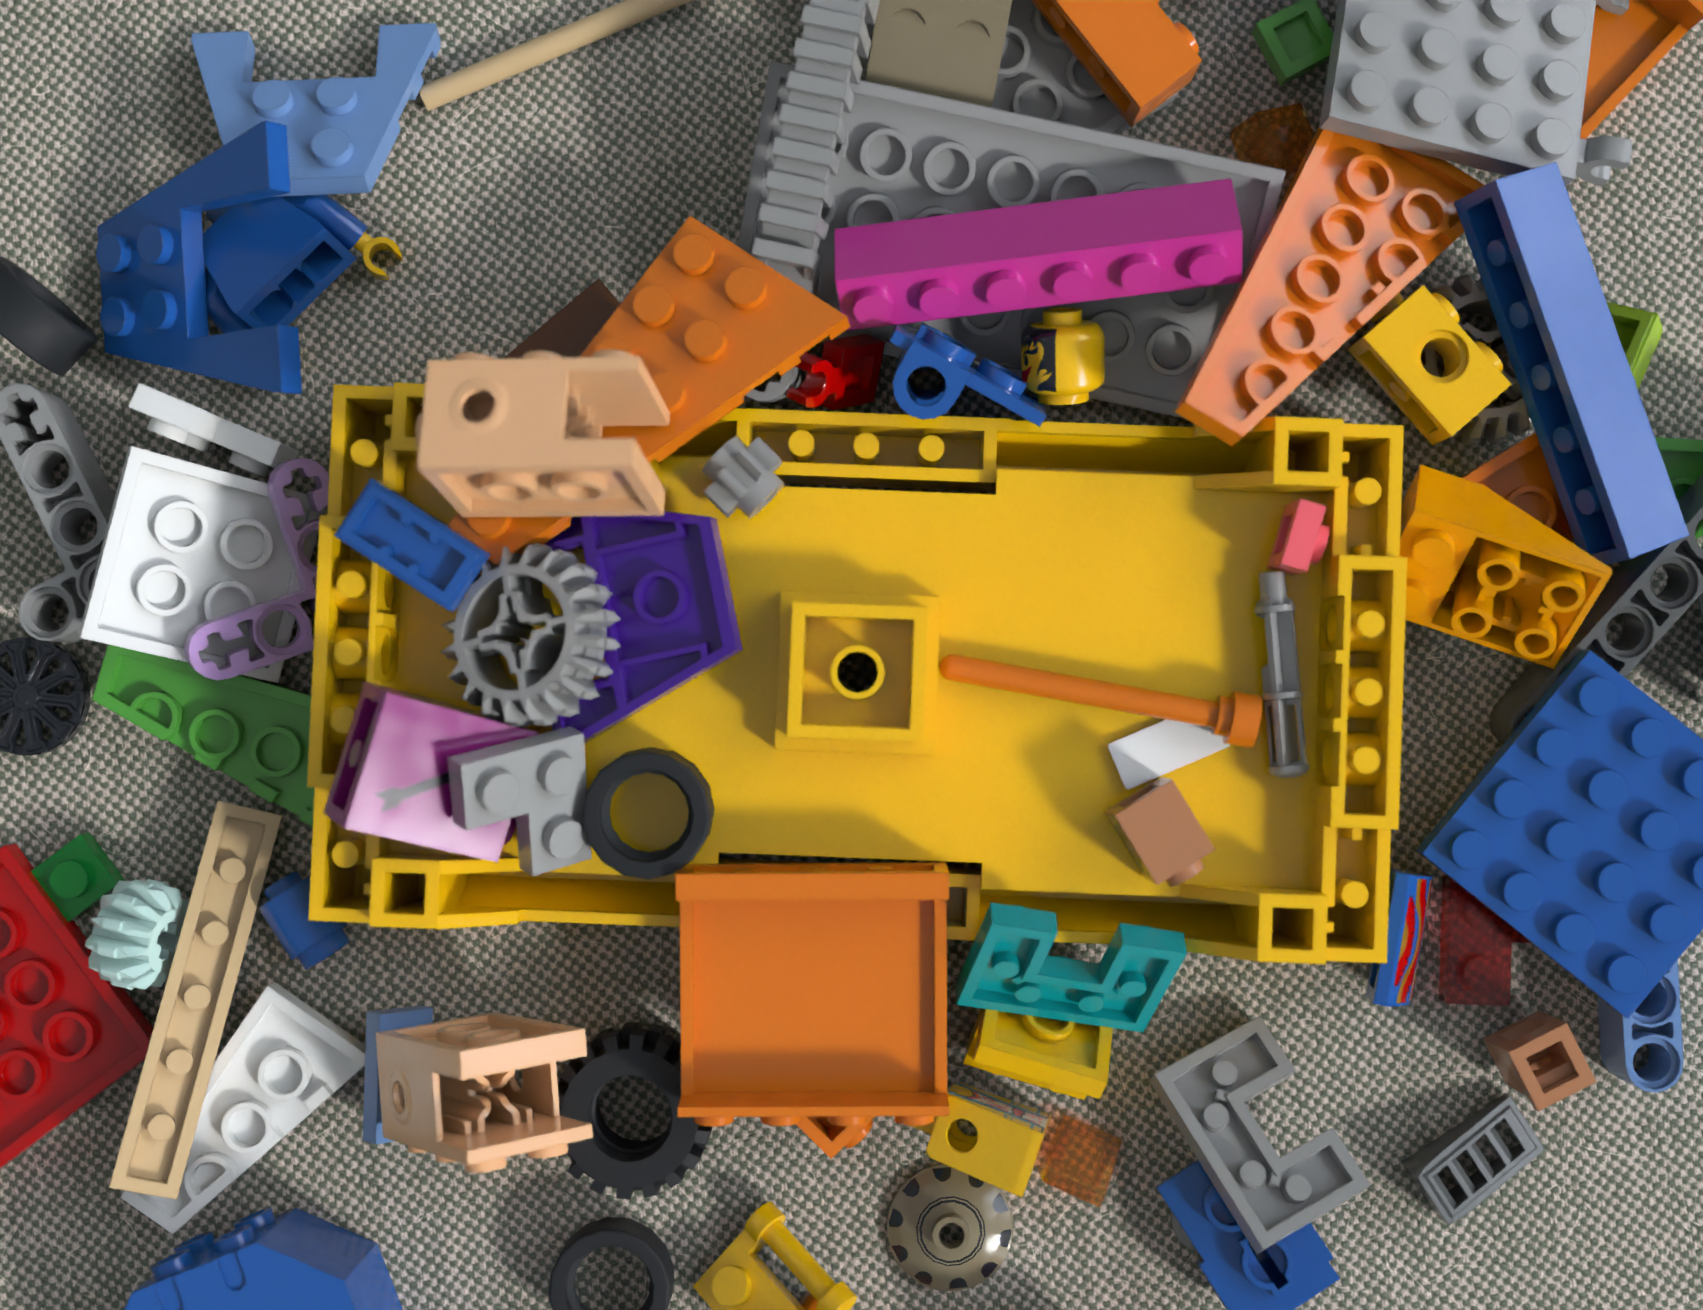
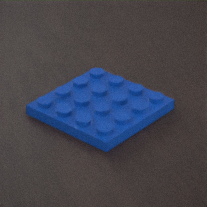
M1581 649L1415 851L1615 1011L1629 1018L1703 930V739L1594 652Z

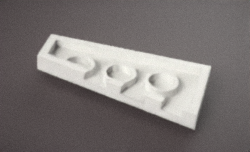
M276 982L268 985L214 1062L177 1200L125 1191L120 1198L174 1234L365 1066V1044Z

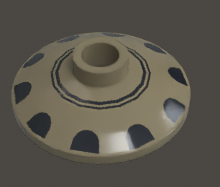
M943 1163L933 1164L911 1175L894 1195L887 1217L888 1241L900 1267L915 1281L929 1288L942 1291L968 1289L992 1276L1005 1260L1013 1236L1011 1209L1000 1188ZM948 1223L958 1224L963 1229L961 1238L953 1243L943 1241L939 1236V1232L944 1225Z

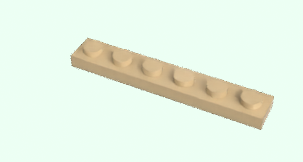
M217 801L109 1188L177 1200L282 815Z

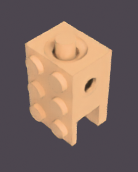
M608 349L597 351L592 357L563 358L556 353L548 351H531L525 353L522 358L494 359L482 353L463 352L455 355L453 360H428L423 413L418 416L415 435L419 450L417 469L462 517L664 516L665 489L634 438L602 439V426L669 425L670 412L640 356H632L624 351Z
M492 1012L376 1032L383 1137L407 1145L408 1152L410 1153L429 1152L435 1154L437 1162H459L464 1164L466 1172L480 1173L506 1167V1157L527 1153L529 1158L556 1157L568 1152V1143L593 1138L592 1124L560 1116L556 1062L587 1056L585 1028ZM516 1069L522 1070L521 1088L515 1078Z

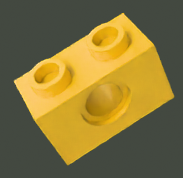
M1422 285L1347 350L1431 445H1435L1452 437L1506 390L1511 383L1501 373L1503 371V364L1496 353L1484 343L1474 342L1459 326L1460 318L1454 306L1438 293L1431 294ZM1423 348L1434 349L1443 358L1445 368L1442 377L1429 374L1422 366L1421 352Z

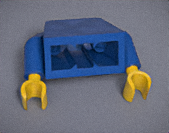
M329 195L268 197L206 211V216L212 222V225L203 233L207 313L210 320L222 334L272 325L288 326L357 259L349 251L352 247L363 254V260L368 272L379 280L387 281L390 278L382 269L372 264L374 254L381 250H388L403 262L400 249L393 240L387 237L373 239L365 232L368 226Z

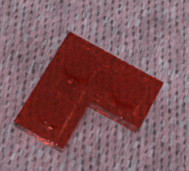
M1442 874L1439 1000L1446 1004L1510 1006L1512 942H1530L1447 875Z

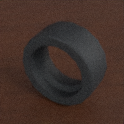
M0 256V335L42 367L59 376H64L97 341L96 335L74 311L49 289L19 266Z
M647 747L624 753L598 772L586 791L582 819L587 841L603 863L622 875L652 879L671 875L694 859L711 832L715 808L709 783L694 763L675 751ZM644 773L663 775L676 783L686 797L689 810L687 826L679 840L666 849L653 852L636 850L624 843L614 831L609 814L612 797L620 784L632 776Z
M606 1217L584 1225L567 1240L550 1274L549 1301L552 1310H587L579 1301L575 1290L576 1271L581 1261L594 1250L606 1246L621 1247L637 1255L646 1266L649 1275V1295L639 1310H667L673 1294L674 1267L667 1246L651 1228L629 1218Z

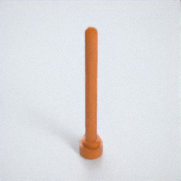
M956 654L945 656L939 664L941 675L950 681L1211 727V734L1222 736L1224 744L1252 748L1255 744L1261 722L1262 698L1254 694L1232 691L1230 697L1218 695L1216 701Z

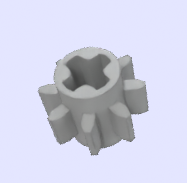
M735 436L726 442L703 467L702 473L712 482L703 493L727 518L739 508L751 519L784 486L785 483L774 473L783 462L760 437H757L747 447Z

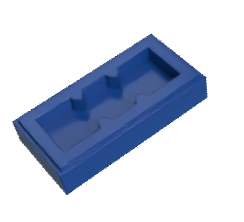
M370 478L334 534L335 537L448 611H455L491 553L373 478Z

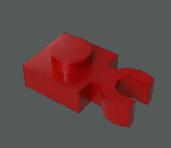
M868 334L826 340L821 358L808 352L799 356L801 362L795 367L807 371V375L801 386L787 390L786 397L809 408L822 405L831 410L874 402L885 341Z

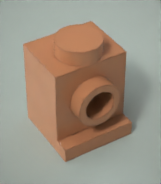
M1537 1011L1483 1038L1505 1084L1527 1096L1533 1108L1537 1111L1597 1082L1568 1024L1544 1012Z

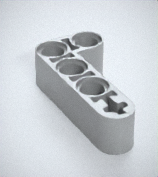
M12 384L0 391V440L66 570L34 586L25 593L19 604L18 616L23 629L28 635L37 640L78 643L87 640L80 638L78 634L115 496L71 408L65 400L28 384ZM35 406L38 408L36 411L33 410ZM32 422L35 429L28 427V423ZM66 458L69 465V475L62 485L56 487L52 478L53 470L58 462ZM93 514L98 524L97 533L93 540L85 544L80 534L81 525L85 518ZM63 598L67 603L69 615L65 625L58 629L53 622L52 612L56 603Z

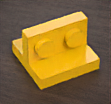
M981 1008L966 1044L963 1064L1085 1100L1086 1096L1100 1099L1108 1083L1113 1028Z

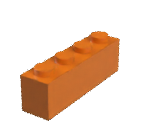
M1031 0L1130 127H1133L1191 82L1202 62L1198 55V44L1192 33L1180 22L1173 24L1158 5L1159 0Z

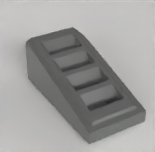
M1504 1094L1401 1163L1434 1214L1447 1226H1450L1477 1207L1544 1151L1545 1148L1508 1094ZM1503 1119L1519 1142L1517 1146L1510 1150L1494 1128ZM1483 1135L1498 1156L1491 1163L1487 1162L1475 1143ZM1464 1151L1477 1169V1172L1469 1177L1456 1159ZM1444 1167L1448 1169L1457 1183L1450 1190L1446 1189L1437 1175Z

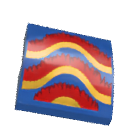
M1390 869L1387 963H1371L1365 995L1373 1004L1397 1007L1411 1003L1433 879L1431 874Z

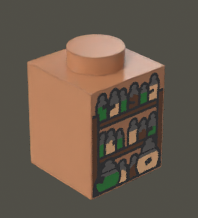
M1159 777L1104 811L1144 878L1155 885L1166 881L1170 887L1187 881L1204 868V864L1200 859L1215 850L1172 779Z

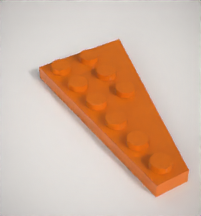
M689 216L580 355V357H592L597 351L609 349L624 351L632 356H640L670 412L669 425L602 426V439L634 438L648 462L650 463L656 459L659 463L743 404L744 395L772 375L778 373L782 376L801 362L799 356L827 336L830 340H833L850 328L848 318L823 300ZM457 513L448 526L491 553L488 560L499 567L504 547H508L511 554L523 555L528 544L533 545L537 543L544 545L571 526V518L574 516L462 517Z

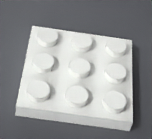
M129 446L78 636L83 639L187 662L184 645L187 635L195 626L204 621L301 590L269 497L268 483ZM283 488L286 497L299 498L305 512V516H292L295 528L308 520L319 519L320 515H323L324 508L318 512L311 510L307 494ZM318 530L310 533L304 541L303 551L309 562L312 557ZM279 610L272 612L265 618L262 625V635L268 644L280 647L289 643L295 621L293 615L287 611ZM248 620L237 624V627L244 634L242 637L224 641L216 635V632L207 635L208 647L199 651L200 659H210L215 662L217 667H221L226 664L225 653L240 646L249 648V658L259 655V651L255 648L248 635ZM284 660L241 675L278 683Z

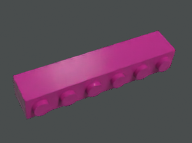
M1231 178L835 229V283L841 313L847 316L850 328L846 331L1242 282V225Z

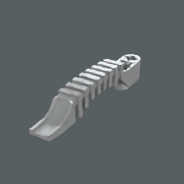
M810 0L809 6L804 5L800 21L803 27L802 38H796L793 56L796 60L795 70H789L786 89L789 93L787 104H782L778 119L782 125L780 138L775 137L771 153L775 157L773 171L768 170L765 187L769 191L767 203H761L758 220L762 223V239L755 237L752 255L816 297L818 296L820 256L817 252L820 240L826 242L829 225L821 217L823 207L831 208L834 191L828 184L829 174L837 176L840 158L835 152L836 142L844 144L847 127L842 119L843 112L851 114L855 98L849 82L857 85L860 83L863 69L858 56L868 58L871 40L866 23L875 25L880 0ZM793 367L782 375L780 382L772 381L767 386L763 382L747 393L746 396L767 405H781L789 402L791 399L786 397L787 390L801 386L805 371L798 367Z

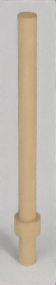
M693 0L622 1L424 84L419 91L427 110H433Z

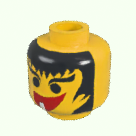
M1056 307L1044 309L1043 321L1026 326L1021 333L1022 379L1028 383L1027 390L1038 394L1039 403L1048 405L1084 403L1089 400V392L1099 388L1104 383V332L1099 324L1089 320H1082L1081 308Z

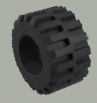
M639 1022L625 1023L621 1029L613 1031L612 1027L600 1032L591 1042L587 1041V1056L571 1059L559 1076L561 1077L558 1082L560 1116L592 1124L593 1138L568 1143V1152L558 1156V1158L568 1155L572 1163L567 1171L576 1180L583 1173L593 1179L589 1189L601 1195L606 1186L617 1188L616 1199L630 1200L635 1190H642L644 1198L658 1195L662 1185L667 1183L672 1188L683 1180L685 1172L689 1168L694 1169L708 1143L712 1127L695 1124L694 1117H677V1107L681 1097V1034L677 1033L675 1038L664 1034L665 1026L652 1023L649 1029L639 1028ZM621 1076H637L654 1083L665 1094L671 1108L672 1117L667 1130L653 1139L644 1141L629 1140L616 1134L605 1123L600 1112L599 1094L603 1086L608 1081Z

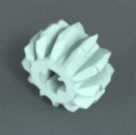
M135 879L132 882L119 880L113 888L112 894L101 897V910L97 917L90 919L94 926L92 934L85 941V946L92 950L88 959V967L99 972L100 979L110 981L113 986L132 990L134 987L143 990L149 986L161 987L167 980L168 972H170L189 901L181 897L180 889L169 887V884L152 879H147V881Z

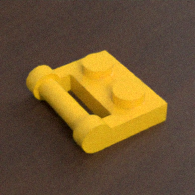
M772 1201L763 1204L749 1217L744 1230L692 1286L712 1310H806L757 1255L764 1245L767 1244L818 1301L815 1310H850L857 1301V1296L844 1281L836 1283L783 1224L786 1217Z

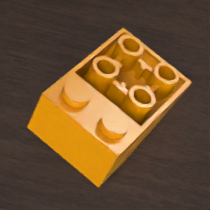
M1420 465L1401 503L1400 557H1407L1405 620L1554 669L1611 577L1612 569L1485 485L1424 465Z

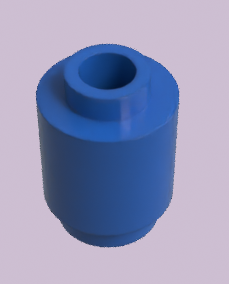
M294 871L263 891L269 901L261 906L259 910L290 959L298 958L305 970H308L345 947L351 941L343 930L348 925L346 922L308 921L311 876L302 879L299 872Z

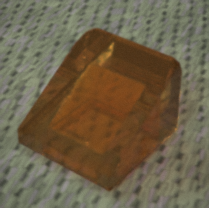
M1300 102L1255 113L1233 128L1230 132V138L1239 160L1283 169L1286 171L1285 176L1297 171L1314 138V133Z
M1063 1113L1038 1169L1041 1180L1050 1186L1101 1207L1120 1150L1121 1138Z

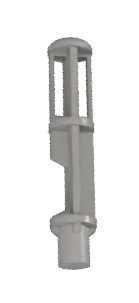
M1285 571L1259 573L1260 600L1256 603L1254 611L1258 617L1265 620L1268 664L1261 668L1263 683L1262 700H1264L1270 762L1268 770L1270 774L1278 778H1296L1308 772L1309 763H1307L1301 698L1303 697V690H1301L1294 619L1295 604H1293V600L1287 597ZM1294 704H1296L1301 761H1299ZM1271 706H1272V710H1273V722H1274V733H1275V744H1276L1277 762H1276V759H1275V748H1274V736H1273V725H1272Z

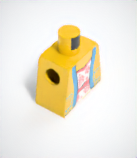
M954 1082L947 1091L949 1116H934V1122L930 1124L910 1126L931 1134L925 1155L1009 1193L1023 1197L1051 1114L961 1082ZM957 1119L970 1121L975 1126L978 1135L964 1134L957 1126Z

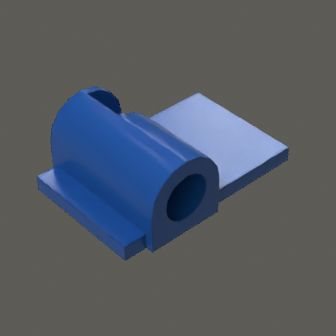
M924 322L921 323L918 329L907 323L894 325L890 342L903 350L895 367L893 392L899 407L907 414L919 419L936 418L946 413L953 406L964 386L967 385L1037 426H1041L1047 416L1043 404L1038 402V398L1024 391L1028 383L1021 377L984 357L978 365L973 362L976 352ZM929 366L942 373L944 379L939 386L924 390L916 387L911 382L909 375L919 367Z
M1198 1159L1156 1186L1201 1256V1259L1196 1261L1226 1310H1294L1340 1279L1329 1263L1334 1257L1311 1223L1256 1254Z

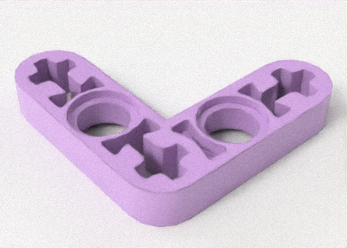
M306 458L287 459L274 468L270 473L267 484L269 497L301 590L204 621L195 626L187 635L185 641V658L191 668L205 678L214 680L229 679L313 650L314 636L312 637L311 620L300 603L309 599V608L315 611L317 566H314L306 559L303 545L310 533L319 530V519L308 520L295 528L292 516H305V512L298 497L285 496L283 486L292 482L291 471L296 468L301 477H313L316 488L307 492V499L311 510L318 512L325 507L327 511L329 475L326 469L316 461ZM284 610L292 614L297 622L296 636L285 646H271L262 635L263 621L272 612ZM248 620V635L255 648L259 651V655L249 658V648L240 646L225 653L226 664L221 667H217L215 662L210 659H200L199 651L208 647L207 635L216 632V635L224 641L242 637L244 634L237 627V624Z

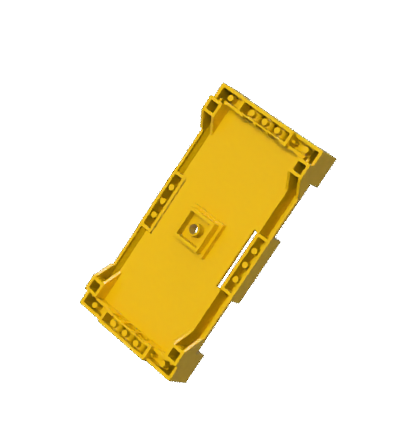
M394 382L393 387L333 384L327 515H320L307 776V787H315L308 921L369 923V926L422 929L518 924L521 921L680 927L679 901H676L675 889L676 872L652 879L622 875L603 863L591 847L592 859L531 876L519 867L517 827L510 841L503 845L497 863L345 829L323 813L365 681L482 712V706L471 705L468 701L462 699L466 685L456 684L455 681L448 678L458 664V661L448 659L447 656L441 653V651L454 643V634L447 632L441 624L455 620L458 609L448 611L334 536L370 478L379 480L446 525L458 513L417 469L419 450L415 435L418 416L423 413L425 384ZM736 408L658 463L654 459L649 464L665 489L664 512L710 516L717 519L743 650L585 743L587 790L598 772L624 753L647 747L675 751L697 766L709 783L715 808L711 832L694 859L688 864L829 863L719 858V853L981 863V868L947 867L949 872L947 940L974 941L988 907L992 902L1055 912L1058 934L1054 942L1110 944L1119 924L1125 923L1182 932L1185 937L1186 951L1256 962L1326 964V961L1387 963L1391 830H1399L1407 557H1400L1404 425L1343 423L1344 419L1264 417L1243 438L1231 446L1196 424L1192 427L1043 421L1039 427L1030 421L1011 420V418L938 416L933 419H919L908 414ZM737 436L749 447L757 437H760L781 458L783 463L774 473L785 484L995 492V494L783 486L777 495L753 518L749 519L739 508L727 518L703 493L712 482L702 473V469L709 459L731 438ZM1300 498L1324 505L1326 510L1321 524L1329 526V537L1317 565L1310 563L1307 572L1293 576L1285 574L1287 597L1293 600V604H1295L1294 619L1301 690H1303V697L1301 698L1309 770L1304 775L1296 778H1278L1270 774L1268 770L1270 762L1264 700H1262L1260 727L1252 748L1230 745L1225 749L1159 776L1174 781L1215 848L1214 851L1200 859L1204 864V868L1198 874L1179 885L1170 887L1166 881L1155 885L1146 880L1104 812L1157 779L1154 778L1131 789H1126L1110 754L1108 744L1166 719L950 681L945 679L940 673L939 664L941 660L949 654H956L1216 701L1218 695L1230 697L1232 691L1259 695L1262 698L1261 668L1268 664L1265 620L1258 617L1254 611L1256 603L1260 600L1258 574L1277 572L1267 569L1285 505ZM583 549L570 552L578 558V563L586 564ZM542 583L544 598L550 599L553 613L558 616H564L557 597L546 584ZM536 625L534 626V627L536 628V630H537V629L544 628V627H541V626H536ZM524 641L517 643V644L526 645V643H525ZM853 653H862L869 656L877 667V679L874 685L863 692H851L845 689L838 679L839 664L846 656ZM499 654L506 674L518 686L517 674L510 673L506 657ZM595 675L592 680H596V679H600V678H605V677H601V676H596V675ZM1294 704L1299 761H1301L1296 704ZM1271 706L1272 725H1273V736H1274V748H1275V759H1276V762H1277L1276 744H1275V733H1274V722H1273V710H1272V706ZM533 723V725L529 724L527 727L538 732V734L553 731L552 725L541 726ZM644 773L632 776L620 784L612 797L609 814L614 831L624 843L636 850L653 852L666 849L679 840L686 829L689 810L686 797L676 783L663 775Z

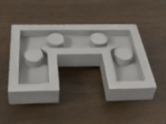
M1260 1016L1160 1070L1149 1080L1256 1254H1259L1371 1186L1333 1127L1281 1158L1274 1150L1245 1102L1288 1079L1296 1070Z

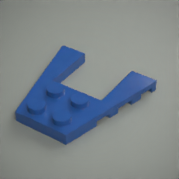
M270 121L258 123L97 226L98 244L96 257L100 266L102 297L100 321L104 330L105 353L275 393L302 394L298 327L272 325L209 336L202 229L203 211L290 193L287 125Z

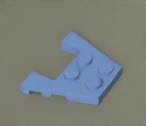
M436 23L379 25L376 74L373 77H331L328 79L252 82L256 48L249 31L192 33L191 37L223 146L262 121L287 125L290 193L273 197L370 193L400 133L401 128L398 120L408 100L416 99L424 83L421 73L429 57L435 59L441 48V39Z

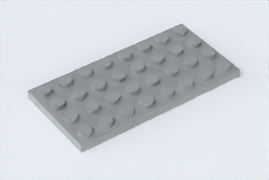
M770 61L738 240V247L751 255L755 237L762 239V223L758 220L761 203H767L769 191L765 187L768 170L773 171L775 157L771 153L775 137L780 138L782 125L778 119L782 104H787L789 93L786 89L789 70H795V65L777 61ZM860 79L859 85L849 82L855 97L851 114L846 112L842 114V119L847 127L844 144L836 142L835 152L840 158L837 176L829 174L828 184L834 191L831 208L823 207L821 217L829 225L826 242L820 240L817 252L820 256L817 297L841 312L835 283V229L1229 178L1232 179L1242 225L1243 277L1274 217L1286 171L1275 167ZM1239 283L922 322L949 335L976 352L973 362L978 365L984 357L998 363L1022 378L1021 333L1023 329L1032 323L1043 321L1044 309L1056 307L1081 308L1082 320H1089L1099 324L1105 336L1104 383L1099 388L1089 392V398L1184 418L1174 411ZM922 322L907 324L918 329ZM894 325L848 330L834 338L868 334L885 341L883 354L899 357L903 350L890 342ZM827 336V337H826L825 339H823L822 341H826V340H830V339H829V337Z

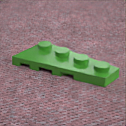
M108 644L92 700L159 739L168 740L194 755V759L215 771H222L249 787V791L270 803L279 804L300 817L299 820L313 827L315 787H307L311 693L245 675H238L223 680L209 679L192 669L188 662Z

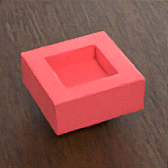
M1301 498L1285 505L1267 569L1285 571V574L1293 576L1307 572L1310 563L1315 565L1319 563L1329 537V526L1321 524L1326 506Z

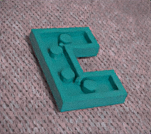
M991 902L956 981V1005L1143 1033L1187 955L1184 933L1157 929L1145 925L1120 923L1100 963L1074 960L1065 956H1048L1058 934L1055 912Z

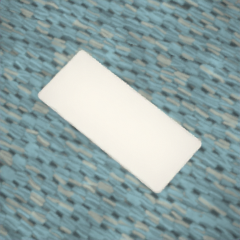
M1166 719L1109 743L1108 749L1124 787L1131 789L1225 749L1230 744H1224L1222 736L1212 735L1211 727Z

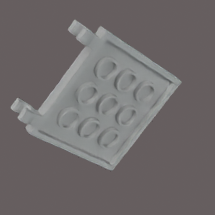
M1338 0L1319 128L1505 176L1557 162L1565 187L1573 182L1576 176L1589 183L1603 186L1609 181L1611 167L1624 169L1630 164L1633 140L1616 136H1598L1588 140L1580 138L1595 6L1599 5L1605 11L1622 16L1629 9L1630 0Z

